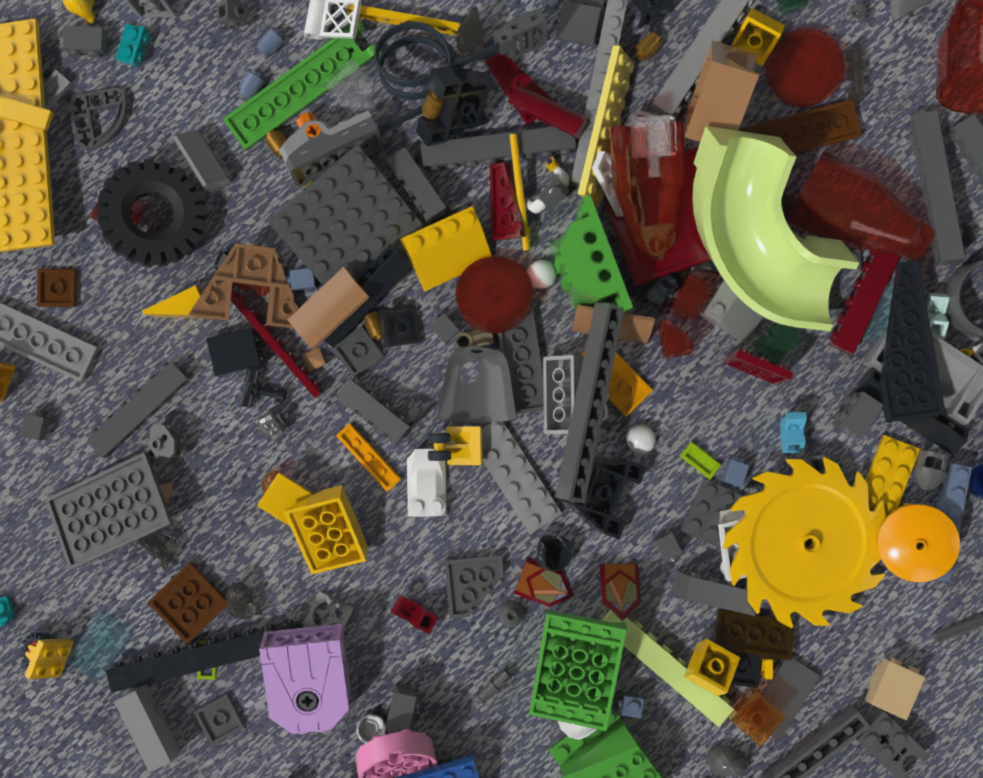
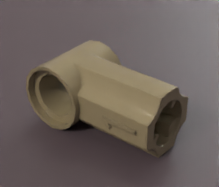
M490 327L460 333L455 339V346L458 350L466 348L458 343V339L461 337L468 339L469 345L466 347H481L493 344Z

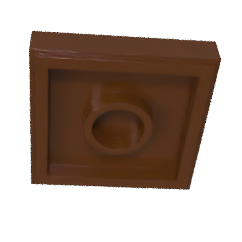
M38 269L37 307H77L78 269Z

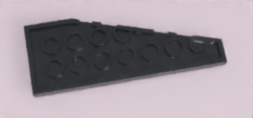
M918 259L896 264L879 382L886 423L946 414Z

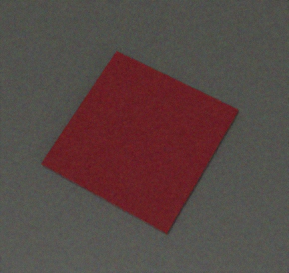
M699 147L627 173L636 185L623 216H616L604 193L602 201L635 287L711 261L697 230L693 210V183L697 170L694 160Z

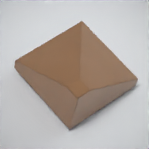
M320 347L302 354L309 372L327 365Z
M172 482L160 486L166 504H169L173 488Z

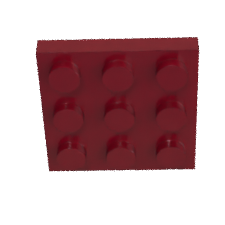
M745 349L737 350L727 355L723 362L725 365L774 385L790 381L793 376V372L789 371L787 366L771 364V360L768 358L754 357L752 352Z

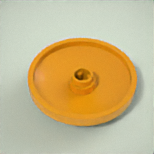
M909 504L895 509L884 519L877 535V548L883 563L893 574L907 581L928 582L943 576L953 567L960 551V538L956 526L944 512L926 504ZM917 543H923L920 548L916 547Z

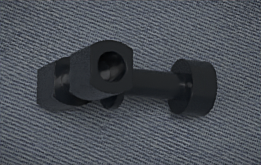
M251 368L247 369L244 380L247 382L245 392H241L239 406L251 408L254 397L257 398L259 394L273 397L275 402L284 403L287 389L278 387L277 390L261 387V383L258 382L260 371Z

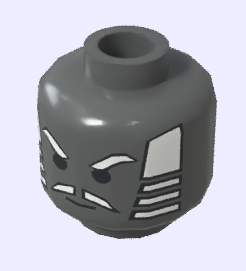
M270 410L258 418L259 425L257 430L261 436L265 435L268 438H274L284 432L287 421L280 411Z

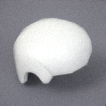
M546 260L533 262L526 271L527 281L535 288H548L554 284L557 278L555 266Z
M637 423L629 427L626 433L627 445L633 452L646 454L654 448L656 438L649 426Z
M368 714L360 719L356 732L359 739L366 744L376 735L384 736L386 725L381 717Z

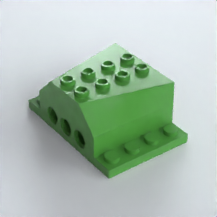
M591 195L584 196L579 204L577 214H575L577 221L572 222L561 236L548 242L555 258L553 265L555 266L556 273H560L562 277L560 281L563 292L567 291L574 311H576L578 305L592 307L595 303L611 300V304L618 305L619 309L622 308L623 312L627 313L633 308Z
M547 609L529 715L607 731L627 631L626 622H607Z
M613 706L609 716L607 731L597 729L580 740L569 738L566 735L548 748L560 765L562 778H665Z

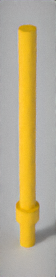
M511 134L509 136L516 195L526 236L522 238L523 251L531 250L529 240L531 232L527 223L517 134Z

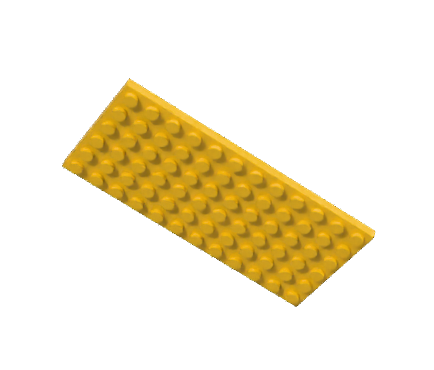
M29 19L0 24V96L45 109L39 21ZM0 117V253L54 246L55 232L47 131Z

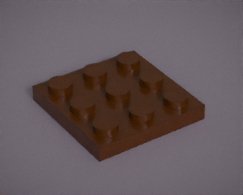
M189 562L147 602L186 644L192 641L230 604L192 562Z

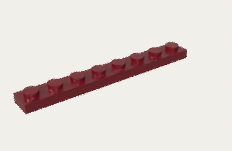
M232 283L231 302L311 395L318 399L323 394L320 391L322 386L316 380L312 381L308 377L309 371L303 365L299 366L295 362L297 357L291 351L287 352L283 348L284 342L278 336L275 338L270 333L272 328L267 326L266 322L262 323L258 319L260 314L253 307L250 309L245 304L248 302L241 293L237 294L233 290L235 285Z

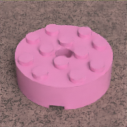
M410 729L384 736L376 735L371 741L361 745L355 756L358 778H396L437 766L432 739L426 733L412 732Z

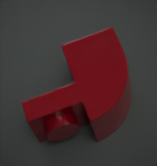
M399 595L390 611L392 614L409 621L415 628L430 634L439 618L438 615L425 605L402 595Z

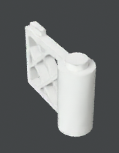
M310 0L304 36L317 40L322 38L355 39L362 1ZM332 4H337L339 9L332 15L330 13ZM350 5H355L354 11L348 15L345 10ZM343 13L346 18L338 24L335 19ZM333 22L336 27L331 32H327L328 26ZM350 23V33H344L342 28Z

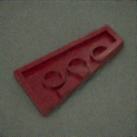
M498 52L485 61L486 66L508 99H510L517 87L523 86L558 103L545 90L534 83L533 79L523 73L505 54L501 55ZM516 110L526 126L537 120Z
M502 162L489 165L491 241L526 237L509 163Z

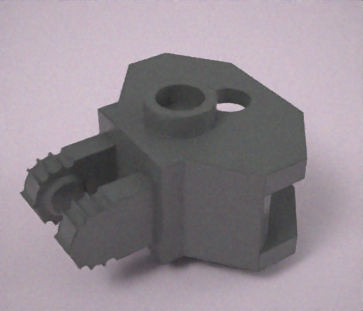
M154 423L150 427L148 447L144 452L148 453L149 457L154 454L151 458L152 466L158 465L164 458H182L186 454V440L176 426Z

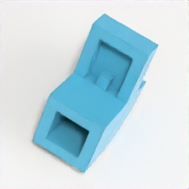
M793 411L786 413L785 417H781L780 435L783 453H802L806 443L803 431L807 420L806 412Z

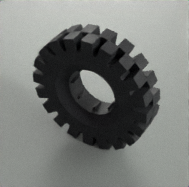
M144 159L143 163H138L136 160L127 163L125 168L119 167L113 172V176L111 178L108 177L104 182L97 202V223L106 244H110L112 251L119 257L121 255L124 256L127 262L134 265L136 262L141 263L142 267L152 268V265L165 267L171 262L177 263L181 261L185 255H189L195 249L206 225L207 207L204 205L205 198L202 191L196 188L197 183L191 176L189 178L185 176L186 171L178 166L174 169L170 167L171 163L161 160L160 164L154 163V159ZM145 196L163 199L172 210L173 215L170 218L173 220L172 224L168 228L165 227L159 233L142 231L138 228V224L133 223L130 215L133 214L131 207L136 201L139 202Z

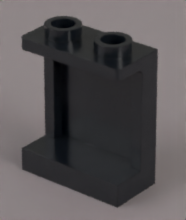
M253 328L206 339L216 377H223L229 373L264 366V352L259 349L258 343H261L260 335Z

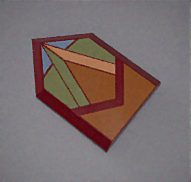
M526 559L514 594L548 607L574 596L562 570L555 572L545 570L535 560Z
M638 564L600 565L602 604L613 611L623 622L631 611L641 603Z

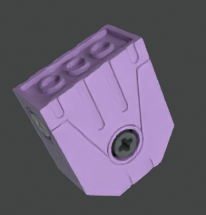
M323 625L264 632L259 651L269 718L291 734L298 733L302 735L308 732L332 730L349 710L351 696L343 625Z

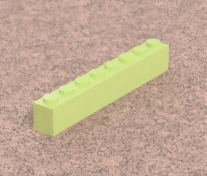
M611 610L602 618V621L622 622ZM626 617L623 621L626 622L627 626L624 646L720 727L734 710L730 705L732 701L724 694L721 697L716 696L684 678L687 663L679 656L677 659L672 656L671 653L673 651L665 644L659 645L656 642L658 638L650 631L645 633L642 630L643 625L636 619L631 621Z

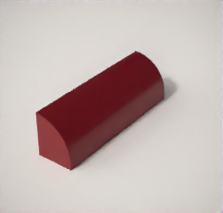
M523 86L517 87L508 101L512 108L577 139L580 138L589 120L588 117Z

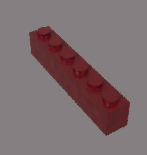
M883 240L872 244L868 252L871 255L868 261H864L860 269L863 272L860 278H857L853 283L852 288H854V291L845 300L844 305H846V308L837 317L836 322L838 325L829 334V346L848 355L855 353L903 251L902 249Z

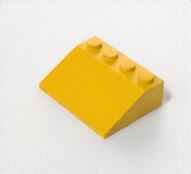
M473 206L400 239L424 292L493 260Z
M343 485L324 489L284 509L285 516L311 575L367 560L369 548Z

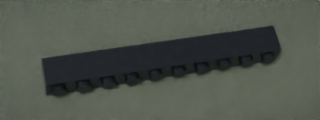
M287 619L281 622L282 625L274 626V623L262 626L263 629L255 631V628L244 630V634L241 635L231 633L225 635V638L220 640L217 637L206 640V644L199 645V642L188 644L187 648L180 649V646L168 649L167 653L161 654V651L149 654L147 658L142 659V656L131 658V662L123 663V660L111 663L112 666L106 670L110 692L113 693L259 657V648L264 632L300 628L299 621L293 622V619Z

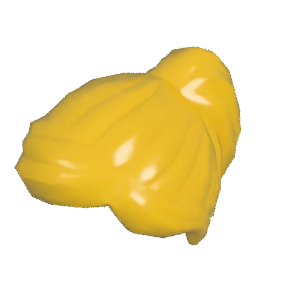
M63 0V4L69 12L86 19L89 24L94 23L95 15L92 9L94 0Z

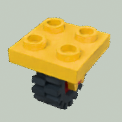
M31 633L29 636H26V640L22 641L24 646L20 647V650H23V653H20V657H24L21 661L25 663V667H28L25 677L29 680L60 677L74 641L69 638L54 639L49 633Z

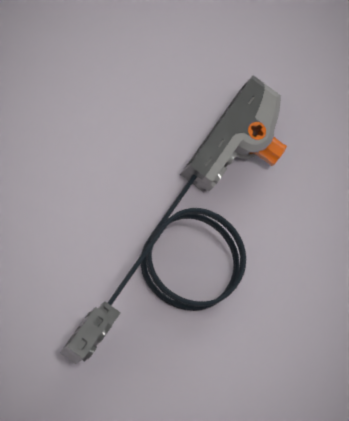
M539 8L529 11L519 18L508 21L504 24L503 28L494 31L493 45L452 63L451 51L446 40L435 28L422 22L413 21L398 24L387 30L379 38L375 46L374 56L380 81L385 89L395 97L404 100L424 99L428 91L431 90L430 88L421 92L407 93L394 89L386 82L388 80L398 86L416 87L427 84L430 74L417 79H400L387 73L383 69V64L394 50L411 43L426 44L436 49L445 58L448 66L457 68L464 67L498 50L501 55L509 53L513 60L547 44V20ZM417 29L426 31L436 37L444 46L443 48L436 41L428 37L407 36L390 44L379 58L383 44L395 34L405 30ZM422 106L378 127L369 111L359 113L347 121L338 123L334 127H331L323 120H317L313 113L305 112L296 120L299 129L285 141L279 152L296 187H303L311 180L319 177L356 144L367 156L384 149L380 133L421 115L423 111Z

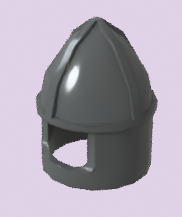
M920 450L914 469L917 483L924 492L935 490L943 483L947 476L949 456Z

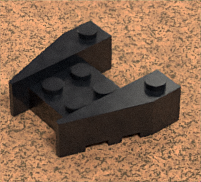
M452 66L431 69L427 85L438 100L445 99L442 112L436 119L431 120L425 116H419L416 133L426 146H432L449 141V137L455 134L460 136L465 133L464 130L472 126L477 128L488 123L489 120L483 114L489 91L498 90L499 87L486 72Z
M620 456L594 457L585 503L561 499V501L592 529L620 539L626 521L613 516L626 480L640 485L647 467Z

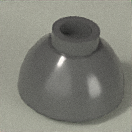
M505 601L498 609V618L507 627H516L524 619V608L517 601Z

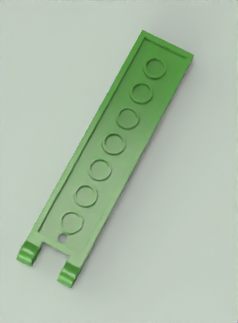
M358 20L355 38L366 30L360 20ZM351 25L343 32L350 33ZM331 39L224 117L223 121L246 151L264 139L269 131L278 129L362 66L374 60L376 43L370 45L362 52L353 39ZM351 48L354 49V52L352 53L349 52V49Z

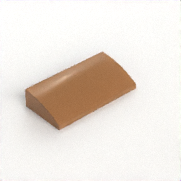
M343 267L287 320L306 344L314 350L370 297L353 274Z
M577 306L573 318L572 331L589 334L593 307ZM624 313L619 339L647 344L655 318Z

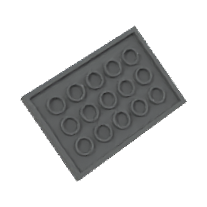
M146 452L45 499L69 571L82 567L173 525L150 457Z

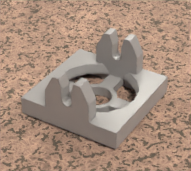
M320 590L302 626L316 627L317 624L314 620V614L316 613L321 616L323 621L321 626L334 622L342 624L344 630L354 607ZM326 602L331 605L329 609L325 610L318 608L319 605ZM336 608L341 609L343 619L336 617ZM324 612H333L334 619L331 622L325 621L323 618Z

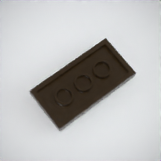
M717 609L714 643L732 652L790 661L792 659L795 621H792L793 628H790L777 621L776 618Z

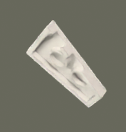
M599 151L592 170L616 216H623L636 183L605 151Z

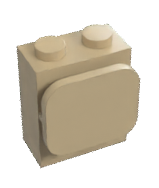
M883 657L882 662L877 665L871 678L870 689L865 700L880 709L907 720L925 677L919 674L920 670L909 665L906 668L902 666L903 662L893 657L890 660Z

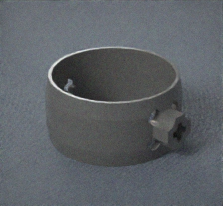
M983 260L959 269L950 278L944 290V294H948L950 297L945 313L950 323L960 332L977 338H983V330L974 326L966 318L960 305L959 294L966 275L975 267H983Z

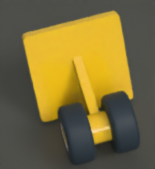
M481 426L447 427V433L428 434V443H434V450L428 451L429 461H447L448 465L483 464Z

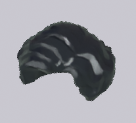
M544 535L540 538L535 558L537 564L542 569L555 572L570 565L574 548L568 539L561 535Z

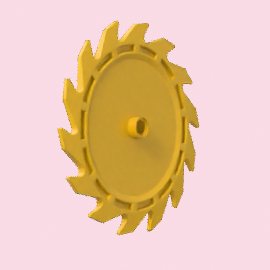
M826 457L822 458L825 466V472L822 474L802 459H786L785 461L793 469L791 475L765 471L752 477L753 480L763 483L764 489L760 492L739 497L730 508V511L744 510L745 516L726 532L724 545L722 546L723 549H726L734 543L739 545L730 566L731 583L735 586L742 575H746L747 601L754 611L759 614L761 601L767 599L777 621L790 628H793L790 618L792 612H797L814 626H830V623L822 615L824 610L851 613L862 608V604L851 601V596L855 593L875 588L885 576L883 573H870L871 568L881 560L877 548V535L886 517L884 502L880 500L874 510L870 511L868 484L860 472H856L854 485L849 486L839 465ZM810 538L811 542L809 546L806 547L805 542L807 539Z

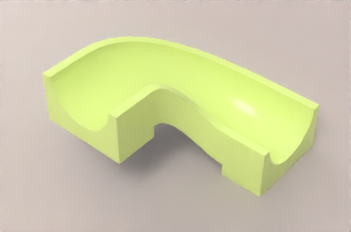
M705 126L694 160L697 170L693 183L692 199L697 230L712 262L730 289L740 300L763 317L782 325L831 331L833 323L831 322L828 309L831 285L835 276L842 268L857 269L859 261L841 240L807 235L803 239L789 228L782 211L781 199L796 159L795 154L780 137Z

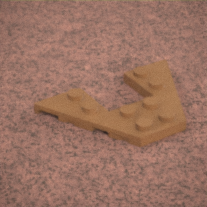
M235 243L189 312L188 317L229 321L232 283L270 287L267 326L293 328L287 319L299 308L294 301L293 293L287 283L275 248Z

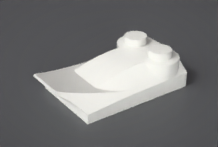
M414 449L413 453L407 458L408 516L447 515L445 461L428 460V451H433L434 449Z
M730 509L720 511L718 523L722 553L720 570L728 582L731 581L730 566L739 545L734 543L726 549H723L722 546L724 545L726 532L745 516L744 510L730 511ZM742 575L739 579L746 578L747 576Z

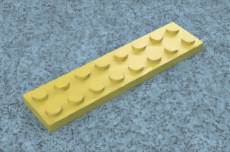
M620 46L612 47L578 190V195L581 197L591 195L595 207L600 206L604 192L592 170V166L599 151H605L612 158L613 146H615L617 141V129L621 124V112L625 107V95L629 90V78L634 69L632 60Z

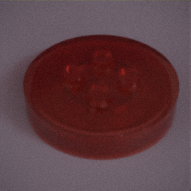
M812 28L796 29L782 36L772 49L765 65L766 80L774 95L788 105L803 108L818 105L828 99L839 87L845 70L844 57L835 40L826 33Z
M486 257L477 260L462 272L457 281L455 296L458 310L463 319L479 331L486 333L509 331L521 324L530 313L533 305L531 279L526 270L511 259Z

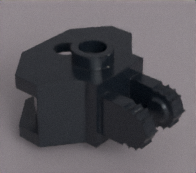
M634 0L633 3L640 11L639 16H641L637 28L642 29L645 18L652 20L649 31L653 32L659 17L670 13L674 0Z
M673 273L650 281L652 284L642 295L647 297L654 304L653 306L657 308L666 298L670 300L677 293L675 289L683 279L677 273Z

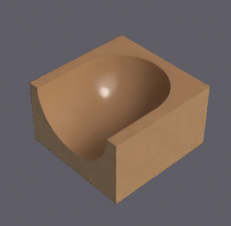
M712 40L686 113L685 138L701 142L705 126L739 130L759 77L758 72L752 71L757 58L756 53Z

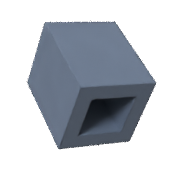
M308 268L289 271L290 276H287V282L293 291L317 289L316 277Z
M734 457L733 460L727 459L720 481L743 487L749 465L744 464L745 460Z
M622 691L620 704L622 716L641 718L644 703L642 694Z

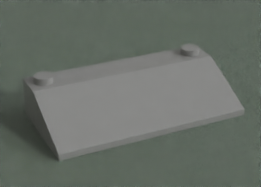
M723 280L715 295L706 300L698 313L745 345L763 318L762 315L742 302L730 289L725 280Z
M887 329L876 341L863 361V364L867 367H873L880 372ZM932 333L946 411L945 415L961 425H968L983 401V366Z

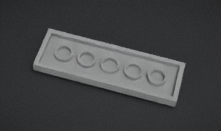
M0 302L1 346L79 382L84 381L99 347Z
M492 422L482 428L483 462L529 534L534 533L562 515L504 422Z

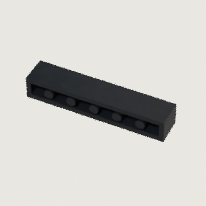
M391 243L357 279L370 298L324 340L331 347L334 348L350 330L355 328L358 321L368 314L373 305L382 299L389 288H392L396 281L412 265Z
M871 367L859 379L855 392H865L882 404L879 386L881 372ZM945 414L901 421L908 428L916 431L926 440H930L939 446L940 449L951 455L968 440L969 430Z

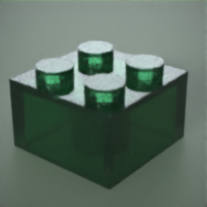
M773 323L766 330L768 334L759 337L753 343L755 347L751 351L758 358L759 356L771 360V364L776 365L803 336L792 326Z

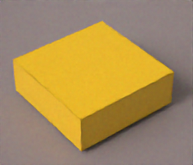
M762 656L761 675L765 679H773V659Z

